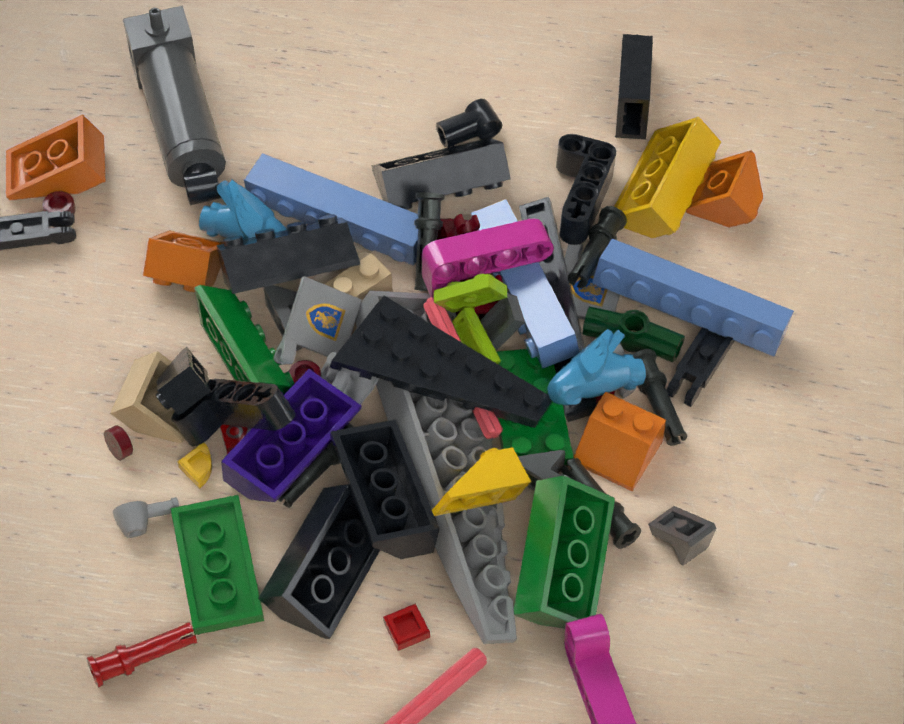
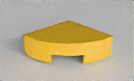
M205 443L200 444L177 461L178 467L199 489L208 481L212 472V459L209 448Z

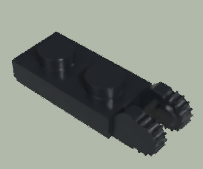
M48 211L0 217V250L51 244V242L56 244L72 242L76 239V231L70 226L75 223V217L71 211L49 213Z
M702 327L677 365L675 375L667 387L668 395L673 398L678 393L683 380L686 379L693 384L685 395L684 404L690 407L693 406L702 388L705 389L734 343L733 338L724 337Z

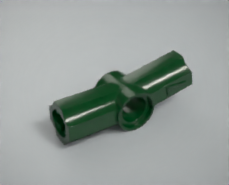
M589 306L582 335L597 338L607 329L612 331V333L619 330L625 335L619 343L624 350L638 352L644 349H652L657 357L672 363L677 360L685 340V335L650 322L648 316L639 310H629L622 314Z

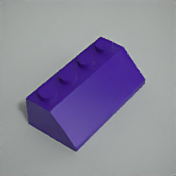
M308 369L284 395L295 410L294 419L287 426L276 431L252 428L221 461L223 481L249 500L275 503L332 441L330 432L343 429L362 409V405Z

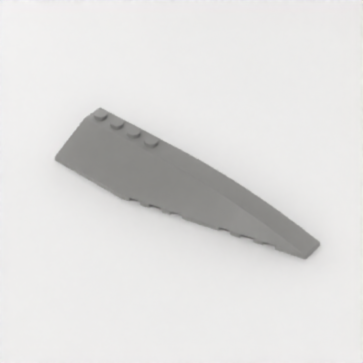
M369 291L360 304L355 320L358 328L384 295L431 324L423 307V304L430 298V294ZM447 310L451 321H453L457 316L456 312L452 313ZM379 379L376 386L387 420H396L431 509H433L450 488L480 459V455L493 448L492 440L494 438L486 439L472 410L462 407L463 403L448 398L440 401L393 387L390 381ZM498 503L435 516L440 528L435 548L483 644L514 643L517 640L513 600L508 595V586L511 583L510 571H507L505 567V556L508 554L507 542L502 538V529L505 527L503 504Z

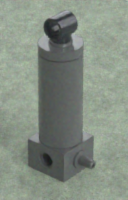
M183 5L164 10L151 8L149 13L124 18L123 22L131 63L139 90L143 89L170 181L177 186L185 187L190 206L220 199L221 196L218 194L216 186L219 185L218 177L225 170L226 161L196 66L193 39Z

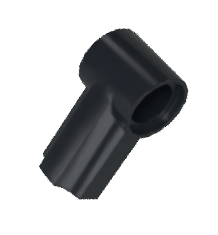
M478 99L471 102L465 109V112L437 122L436 130L442 145L449 148L477 136L480 139L493 138L501 131L503 125L490 103L486 99Z

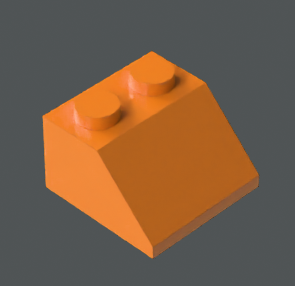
M171 230L153 236L148 241L143 276L153 278V283L171 286L172 283L181 284L183 289L189 292H195L194 287L198 285L211 287L214 285L221 268L217 245L224 244V242Z
M605 392L589 417L574 458H578L586 470L633 492L663 442L666 419Z

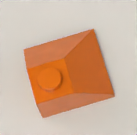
M749 150L713 161L704 175V181L697 188L692 198V204L686 209L687 214L729 228L752 222L756 218L763 200L755 153Z

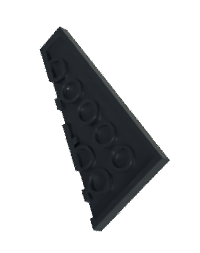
M384 295L334 356L329 367L341 371L342 368L360 373L359 377L369 380L373 376L390 381L393 387L444 401L445 398L463 403L462 407L471 410L478 407L492 411L498 418L536 428L553 402L546 393Z

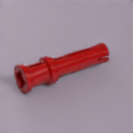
M190 622L126 648L125 645L120 644L115 646L114 651L100 657H87V663L97 687L103 686L104 681L121 674L131 675L135 671L134 667L191 644H196V635L189 634L194 632Z

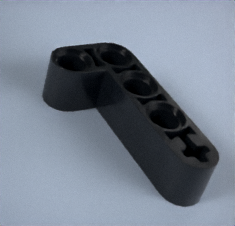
M566 134L559 139L556 168L564 175L575 177L562 208L559 236L567 244H582L588 238L589 231L593 226L613 178L616 149L610 143L577 134Z
M210 379L211 391L179 416L174 412L171 420L189 445L198 446L207 441L222 425L276 431L287 426L294 419L296 413L275 384Z

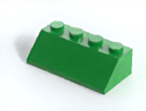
M205 285L194 287L201 326L233 380L275 384L285 395L295 383L288 371L283 373L279 367L281 364L274 361L276 350L273 347L268 349L265 344L266 337L263 329L259 324L254 325L250 319L252 315L247 303L244 300L239 301L237 296L227 289Z
M564 475L536 481L514 604L515 616L538 625L565 629V625L568 622L596 615L615 503L614 497Z

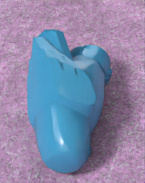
M224 180L216 186L218 194L226 205L213 202L211 206L205 205L199 219L200 230L207 231L206 234L211 237L217 235L224 238L242 236L244 240L256 237L255 232L264 229H274V232L287 230L275 218L273 211L234 180L230 182Z
M607 329L573 357L570 363L551 379L547 388L548 395L556 404L577 405L581 399L604 395L605 392L610 393L619 388L631 391L636 389L637 385L644 383L646 377L645 365L641 359H634L632 354L621 356L614 353L613 351L625 335L619 330L612 333V331Z

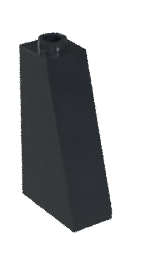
M623 34L615 138L646 140L650 105L653 36Z

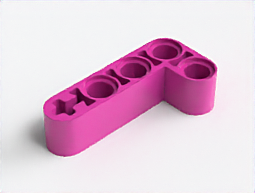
M533 218L430 242L422 252V277L430 297L434 298V290L447 287L448 283L460 282V280L472 278L478 274H489L543 261L553 253L554 247L543 223L539 219Z
M600 613L566 623L565 651L591 724H636L609 653L610 635L603 615Z

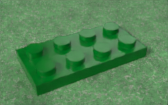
M527 349L496 351L501 360L498 365L548 395V384L556 375L554 364L542 369L538 358H531ZM552 402V405L536 428L498 418L503 428V432L499 434L501 449L513 447L517 456L564 450V465L569 466L567 461L574 458L563 405Z
M239 495L170 508L194 635L264 621L261 601L258 599L259 591Z

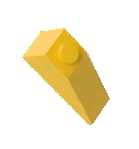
M491 448L483 452L479 457L480 459L450 488L431 510L433 515L438 516L515 500L531 483V480L514 448L501 450Z

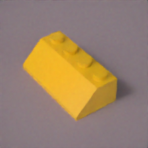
M700 117L654 131L614 205L627 218V223L624 226L625 229L650 238L671 235L678 230L681 225L680 221L686 209L692 204V198L697 188L704 181V175L709 165L714 161L715 153L721 144L718 137Z

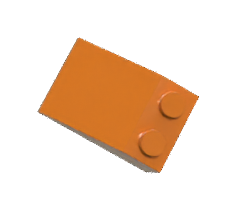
M83 114L6 150V198L9 200L46 197L55 191L79 194L106 182L104 135Z

